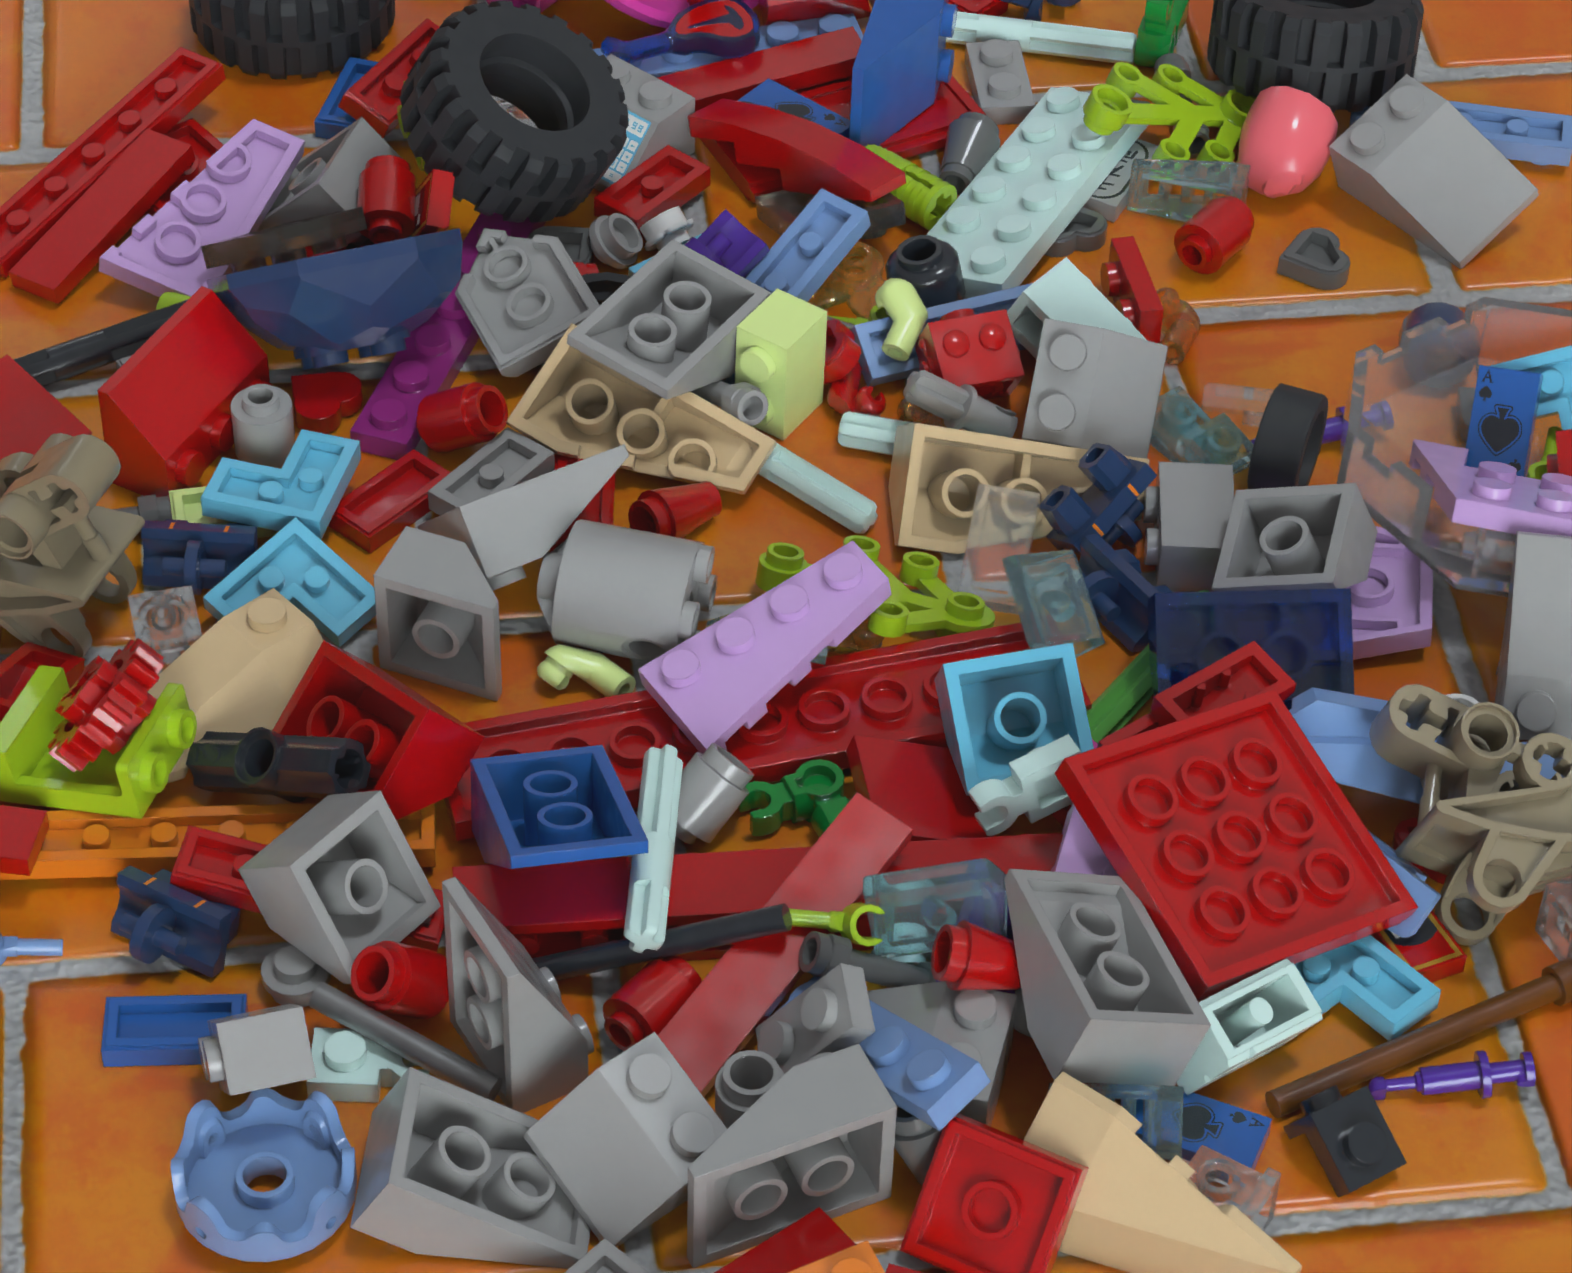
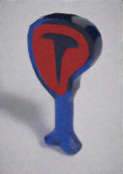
M703 0L679 12L664 32L630 41L607 36L602 41L601 52L605 56L612 54L630 64L669 53L683 56L706 53L724 58H737L751 54L759 47L760 23L753 10L741 0Z

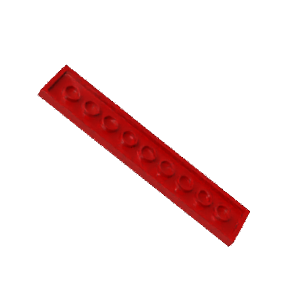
M1052 617L814 659L810 661L812 670L797 685L793 686L787 683L766 703L768 712L750 729L745 726L738 729L725 742L726 749L752 771L754 776L750 782L763 781L770 783L781 781L783 776L796 773V770L803 763L810 760H827L838 765L840 769L850 768L846 749L854 735L948 748L934 681L943 664L1064 643ZM1081 682L1086 711L1092 709V703ZM647 690L464 723L484 736L473 759L603 745L633 808L638 807L643 759L648 749L651 747L662 749L666 744L674 746L678 750L677 757L683 762V769L694 754L699 752ZM469 767L460 779L453 794L444 799L456 841L475 838L472 832L471 773Z

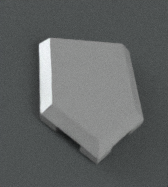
M488 228L483 229L476 245L478 254L469 274L465 273L455 292L458 301L502 376L518 377L547 361L570 324L573 323L578 326L600 306L558 237L537 234L534 235L533 239L508 236L504 230Z

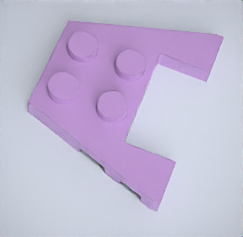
M1417 439L1413 440L1409 465L1412 469L1420 470L1419 479L1424 485L1435 487L1433 498L1451 522L1516 534V531L1572 536V476L1559 473H1545L1542 475L1541 480L1517 476V469L1515 467L1493 461L1480 462L1478 468L1466 466L1469 449Z
M1376 526L1377 536L1366 581L1337 591L1308 592L1307 623L1240 620L1238 649L1255 641L1286 672L1430 647L1433 610V542Z

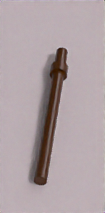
M1566 958L1545 967L1542 970L1541 977L1270 1090L1265 1094L1267 1107L1275 1118H1280L1299 1110L1298 1103L1334 1085H1337L1340 1092L1551 1002L1558 1006L1572 1002V958Z

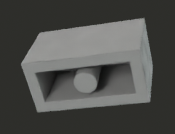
M1159 461L1156 486H1148L1144 490L1143 505L1145 506L1143 523H1154V528H1146L1144 564L1155 565L1156 586L1166 585L1172 592L1198 593L1199 591L1208 590L1214 594L1212 585L1234 501L1233 465Z
M290 1003L207 1020L210 1036L198 1038L205 1080H209L210 1083L219 1081L220 1090L229 1096L316 1078L303 1006Z

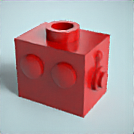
M969 308L949 312L943 315L940 321L927 323L915 344L919 370H926L959 387L964 384L971 385L977 390V396L986 400L1010 396L1025 376L1019 348L1016 345L1006 309L975 314L974 310Z

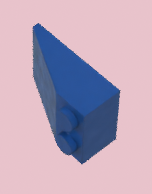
M875 0L852 68L849 139L862 146H867V144L879 146L934 104L940 82L949 83L952 75L954 50L945 49L946 37L952 38L954 35L957 20L956 4H949V0Z
M603 745L470 759L472 832L485 863L515 869L648 853V839Z

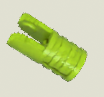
M875 144L864 146L905 172L906 184L877 200L930 231L957 199L955 186L892 151H888L886 148Z

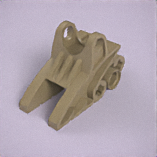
M63 433L52 434L46 439L35 455L17 452L0 460V625L24 643L31 642L82 658L91 648L92 637L90 631L85 626L86 620L79 611V608L84 606L91 595L111 604L122 603L129 597L136 587L137 575L134 566L124 551L145 524L144 518L139 515L96 506L97 502L119 475L121 465L115 451L106 442L95 436L86 434L76 436ZM108 572L117 579L119 585L113 584L105 578ZM51 628H55L73 646L67 645L56 638Z
M1420 684L1406 685L1398 689L1373 720L1369 732L1371 745L1377 754L1386 761L1420 777L1423 788L1417 826L1397 847L1396 855L1406 861L1447 875L1440 892L1441 898L1435 906V915L1458 944L1464 946L1477 945L1494 931L1506 913L1518 908L1528 895L1553 888L1572 889V740L1555 733H1540L1531 738L1526 744L1519 742L1520 730L1518 722L1512 713L1502 705L1482 702L1468 707L1430 687ZM1407 722L1411 724L1410 728L1406 725ZM1544 754L1555 759L1553 770L1557 773L1551 779L1540 775L1542 764L1538 760ZM1505 761L1513 764V770L1500 774ZM1456 898H1467L1474 901L1483 912V926L1478 930H1467L1459 926L1451 915L1450 908L1453 900Z

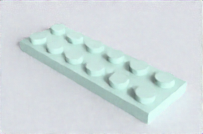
M1051 87L927 234L949 243L958 252L966 290L965 297L971 298L1019 286L1148 125L1124 124L1122 129L1114 131L1111 135H1099L1091 131L1083 121L1085 115L1083 105L1090 93L1077 91L1072 87ZM1131 99L1132 103L1150 104L1148 101Z

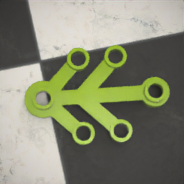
M1117 62L1106 78V84H1098L1092 89L1083 105V112L1085 114L1083 121L1091 131L1103 136L1111 135L1114 131L1122 129L1124 124L1176 126L1169 138L1161 140L1152 155V162L1155 167L1161 172L1172 176L1181 174L1189 161L1191 154L1188 149L1202 124L1207 127H1218L1219 131L1215 140L1206 141L1196 161L1199 167L1206 173L1221 177L1226 174L1235 159L1233 149L1238 140H1240L1241 128L1257 97L1252 95L1244 96L1236 92L1235 89L1229 90L1226 96H1220L1187 77L1181 69L1171 64H1161L1152 79H1149L1135 66L1126 62ZM1138 93L1155 104L1132 103L1131 98ZM1180 94H1183L1184 96H1186L1187 98L1191 99L1199 105H1194L1191 102L1185 100L1184 98L1180 97Z
M852 535L844 539L843 546L853 540L889 578L892 595L868 619L867 627L874 634L896 638L905 633L935 630L936 635L942 637L992 628L994 626L995 614L985 605V601L981 597L968 592H953L937 577L940 561L935 556L918 551L905 553L899 574L900 580H898L878 561L880 544L876 540L860 535ZM772 543L767 547V552L759 557L755 583L760 589L767 592L812 564L807 563L804 559L805 553L800 547L789 543ZM902 582L917 587L924 595L910 591Z

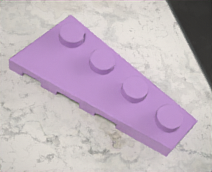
M252 119L206 161V168L191 182L183 181L170 194L169 202L153 216L147 214L132 227V235L118 248L112 245L99 257V272L158 297L165 292H176L191 297L201 286L208 288V279L231 274L302 158L305 140Z
M852 540L640 667L638 672L642 685L700 753L704 754L711 743H715L727 750L725 742L742 726L750 729L768 712L766 703L787 683L793 686L797 685L812 670L810 661L827 645L837 647L892 595L889 578Z

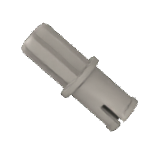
M926 370L914 371L907 378V385L903 391L905 399L943 418L947 428H963L972 432L1013 437L1018 423V418L1015 417L1016 413L977 396L975 387L968 384L959 387Z

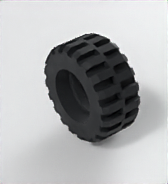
M189 0L193 31L198 35V41L210 54H214L220 62L231 68L238 65L243 73L258 76L259 73H266L270 75L271 79L287 80L288 75H301L302 79L317 77L318 72L329 70L332 74L341 71L349 57L365 59L371 53L372 48L377 49L388 35V31L395 19V0Z
M498 0L491 2L489 6L486 2L466 6L462 11L453 12L436 30L408 73V78L402 86L400 95L402 125L404 132H410L407 139L415 158L422 157L425 161L424 171L427 174L433 169L453 172V176H455L453 198L461 202L462 199L469 201L475 205V211L486 216H491L494 213L501 214L503 221L520 223L524 222L527 217H529L531 223L551 221L554 217L566 216L576 210L578 205L586 200L623 149L627 139L626 129L629 126L627 104L623 103L625 94L620 80L613 79L611 76L613 68L604 54L597 55L592 49L593 42L582 32L577 35L566 27L568 25L567 21L556 15L549 18L540 14L541 8L528 4L517 8L513 6L512 1ZM492 96L501 98L516 106L534 122L537 128L529 126L511 116Z
M1214 0L1207 59L1219 80L1226 86H1234L1236 92L1244 96L1252 95L1257 97L1260 91L1269 87L1289 86L1310 93L1329 106L1332 113H1335L1336 110H1347L1348 112L1363 111L1365 107H1372L1406 74L1414 78L1424 8L1421 0Z

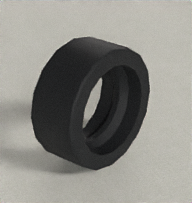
M1280 383L1274 389L1266 405L1254 442L1248 471V489L1309 485L1326 427L1328 398L1325 395Z

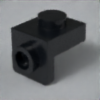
M1337 1085L1325 1089L1298 1103L1304 1116L1283 1127L1289 1140L1301 1134H1306L1338 1198L1407 1163L1368 1086L1343 1097Z

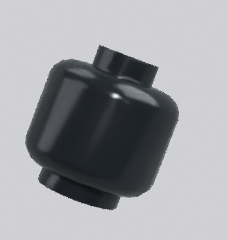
M918 235L904 240L889 256L885 265L887 280L890 278H901L910 282L926 308L963 300L966 290L958 252L949 243L936 237Z

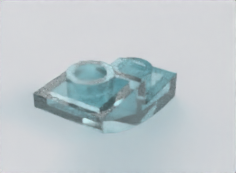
M1181 386L1159 396L1150 444L1171 462L1233 465V476L1249 467L1254 444L1225 413L1210 419Z

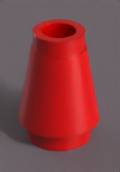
M708 481L646 490L639 495L638 500L633 502L629 508L628 519L630 528L684 538L712 517L720 514L722 499L717 488Z
M965 920L960 921L956 926L945 924L940 928L935 938L931 955V972L935 980L946 982L950 990L1021 989L1014 940Z

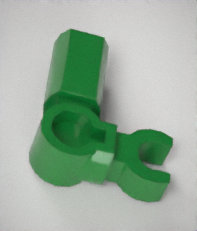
M1189 0L1146 1L1145 15L1138 28L1134 65L1154 68V64L1159 57L1168 53H1174V48L1177 45L1188 16Z
M818 759L803 763L796 770V773L783 776L780 783L770 784L763 781L748 783L746 788L749 794L739 805L738 809L740 812L760 808L750 812V831L753 836L771 834L779 829L783 821L791 819L793 824L805 820L811 822L816 835L820 838L850 800L844 796L843 771L838 765L830 761Z

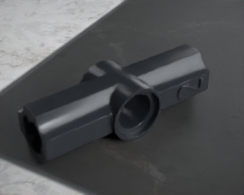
M263 727L253 728L247 733L206 731L203 738L192 743L186 765L193 775L194 786L200 789L214 792L274 795L293 803L301 802L308 797L325 798L333 794L356 793L358 790L367 787L371 764L367 761L364 754V744L354 739L282 735Z

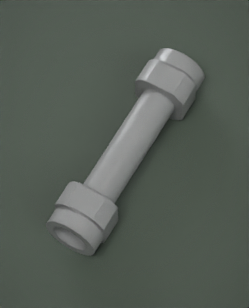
M720 380L691 391L706 401L720 406L722 410L750 426L759 424L765 418L768 411V400L765 394L758 387L747 382L730 385Z

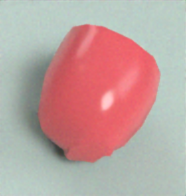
M1272 86L1260 91L1241 128L1238 160L1235 165L1237 177L1241 178L1247 187L1270 198L1302 192L1320 176L1331 156L1329 146L1336 139L1338 122L1330 107L1310 93L1289 86Z

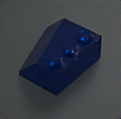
M1351 588L1154 593L1147 599L1149 664L1154 696L1252 641H1255L1297 684L1295 692L1283 701L1288 710L1292 709V698L1312 687L1354 695Z

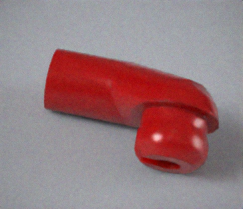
M858 362L845 377L830 383L827 395L828 404L842 416L845 412L851 411L880 417V414L886 409V399L881 391L873 399L871 396L873 386H864L859 389L862 367Z

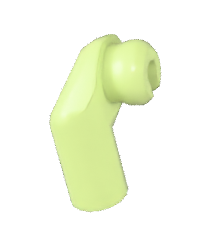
M890 278L879 287L875 295L878 309L884 306L886 314L893 321L881 347L882 351L892 359L907 361L927 321L928 311L910 282L901 278Z
M562 644L555 645L546 650L544 653L548 656L537 667V675L557 690L566 688L573 674L606 697L631 693L636 685V680L632 675L603 654Z

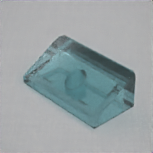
M1073 550L1018 554L1002 559L1023 631L1031 649L1073 642L1075 657L1077 658L1105 643L1077 556Z
M980 858L863 877L865 903L878 906L885 912V914L867 912L872 937L883 939L882 942L874 946L875 955L892 958L932 952L933 944L940 928L945 924L956 926L962 920L1007 937L1008 900L1004 881L1006 874L990 860Z

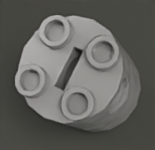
M584 519L577 520L568 538L553 551H548L545 554L538 577L537 600L555 644L647 662L701 632L697 630L700 611L711 612L717 589V575L711 574L715 548L714 546L705 545L704 542Z

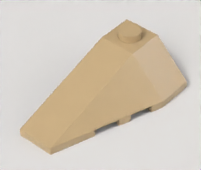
M573 323L570 324L506 421L508 426L557 455L575 459H586L625 444L629 457L619 468L692 484L708 481L717 489L744 495L777 445L774 439L691 391L666 400L567 344V335L577 327Z
M921 423L897 426L888 485L895 546L948 554H961L1045 538L1053 528L1041 512L1039 505L1053 489L1058 488L1060 485L1072 487L1080 497L1088 490L1093 483L1078 467L1079 460L1088 450ZM1125 456L1128 459L1145 462L1149 465L1150 459ZM1144 491L1137 498L1142 504L1144 500ZM1142 513L1136 518L1135 521L1142 520Z
M272 588L222 617L158 675L160 677L158 682L148 693L158 699L168 683L183 684L189 708L195 713L197 720L196 736L193 742L203 738L206 731L247 733L251 729L258 727L273 730L321 646L323 638L309 617L277 590ZM190 747L184 750L169 774L167 783L186 777L189 770L186 761Z
M1062 1072L1054 1080L1024 1141L1089 1167L1062 1240L1060 1252L1129 1273H1301L1302 1265L1236 1206L1223 1204L1217 1207L1204 1196L1189 1179L1195 1170L1178 1155L1167 1163L1136 1136L1135 1133L1143 1124L1125 1108L1065 1072Z

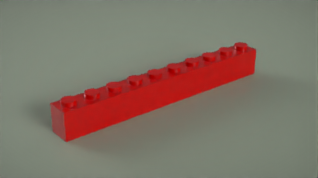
M1021 834L910 841L861 902L878 906L885 914L870 912L861 914L857 919L856 929L861 937H875L876 932L884 926L898 922H916L928 927L930 941L934 942L938 931L943 925H957L975 872H988L1004 880L1009 869L1051 871L1057 859L1063 834ZM812 847L674 854L666 929L763 908ZM632 857L601 858L515 869L493 864L452 867L453 877H456L525 947L531 958L625 938L623 934ZM837 932V933L835 934V935H837V936H841V937H842V935H841L840 932ZM733 943L675 956L685 961L721 959ZM852 943V949L859 951L876 948V945L863 946Z

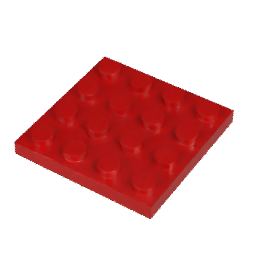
M1275 689L1065 758L1054 773L1118 876L1122 878L1141 900L1197 1001L1212 996L1286 958L1291 963L1296 964L1398 925L1418 909L1417 904Z

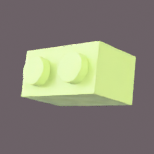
M778 288L736 326L735 384L747 382L758 387L765 394L768 400L767 414L759 424L752 427L784 441L823 402L827 311Z

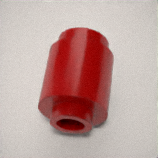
M392 155L373 157L367 161L365 169L359 175L357 229L363 236L376 244L409 237L415 228L416 177L411 172L410 164L400 157Z
M1233 196L1210 200L1176 231L1174 246L1180 260L1185 266L1200 274L1209 275L1217 272L1249 242L1254 228L1253 214L1242 200Z
M472 382L426 395L418 406L416 427L420 437L433 451L446 453L491 441L498 432L505 428L508 419V408L502 393L496 387Z
M381 941L364 948L357 955L351 968V985L355 994L374 1010L417 1019H429L437 1015L449 1000L447 959L439 952L393 941Z
M678 956L650 961L604 1002L603 1016L606 1034L623 1051L654 1032L659 1035L702 982L701 977L688 962Z

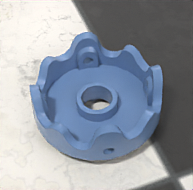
M270 1088L252 1091L247 1100L240 1106L226 1112L219 1111L210 1100H201L191 1108L187 1115L181 1144L176 1155L171 1159L170 1164L177 1212L188 1232L203 1246L221 1256L245 1262L283 1260L314 1249L331 1237L346 1220L356 1195L357 1170L355 1149L351 1147L345 1136L337 1109L332 1100L320 1091L312 1092L304 1101H297L284 1097ZM262 1175H275L284 1180L278 1188L267 1192L255 1191L247 1186L250 1181Z

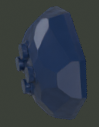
M460 228L226 274L208 279L207 285L247 330L280 350L293 351L295 359H301L303 370L315 369L349 362L347 353L349 349L358 348L360 358L407 350L405 338L411 337L410 332L431 318L461 279L463 242Z

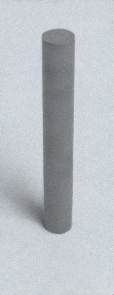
M321 982L313 991L309 1006L455 1086L492 1101L498 1095L503 1083V1079L324 982Z

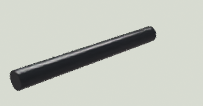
M783 903L666 929L665 941L657 951L645 949L642 953H637L630 949V940L622 938L532 959L539 969L547 967L552 972L556 981L791 931L792 917L788 906Z

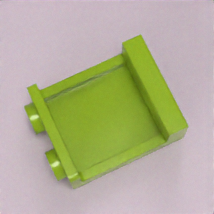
M39 665L0 722V801L142 819L157 793L164 790L169 774L184 750L192 745L196 736L197 720L195 713L189 708L183 684L168 683L151 713L140 723L130 736L127 744L119 752L113 755L103 748L96 761L93 763L89 761L80 772L78 770L72 772L48 754L50 749L47 747L56 735L53 733L55 728L65 719L55 710L63 695L70 690L67 678L62 667Z

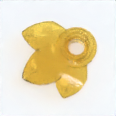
M857 242L809 299L808 303L821 309H827L846 302L857 317L868 319L870 310L876 305V291L885 282L881 277L884 271L883 256L876 248L862 242Z

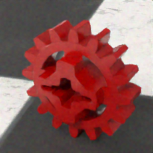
M137 638L136 641L131 639L123 650L118 649L109 662L99 655L85 667L82 675L71 689L63 695L55 711L65 719L53 732L56 735L47 746L50 749L48 754L72 772L76 770L80 772L89 761L92 763L96 761L103 748L113 755L119 752L127 744L130 736L140 723L151 713L157 699L148 691L160 678L157 674L165 665L162 661L164 657Z

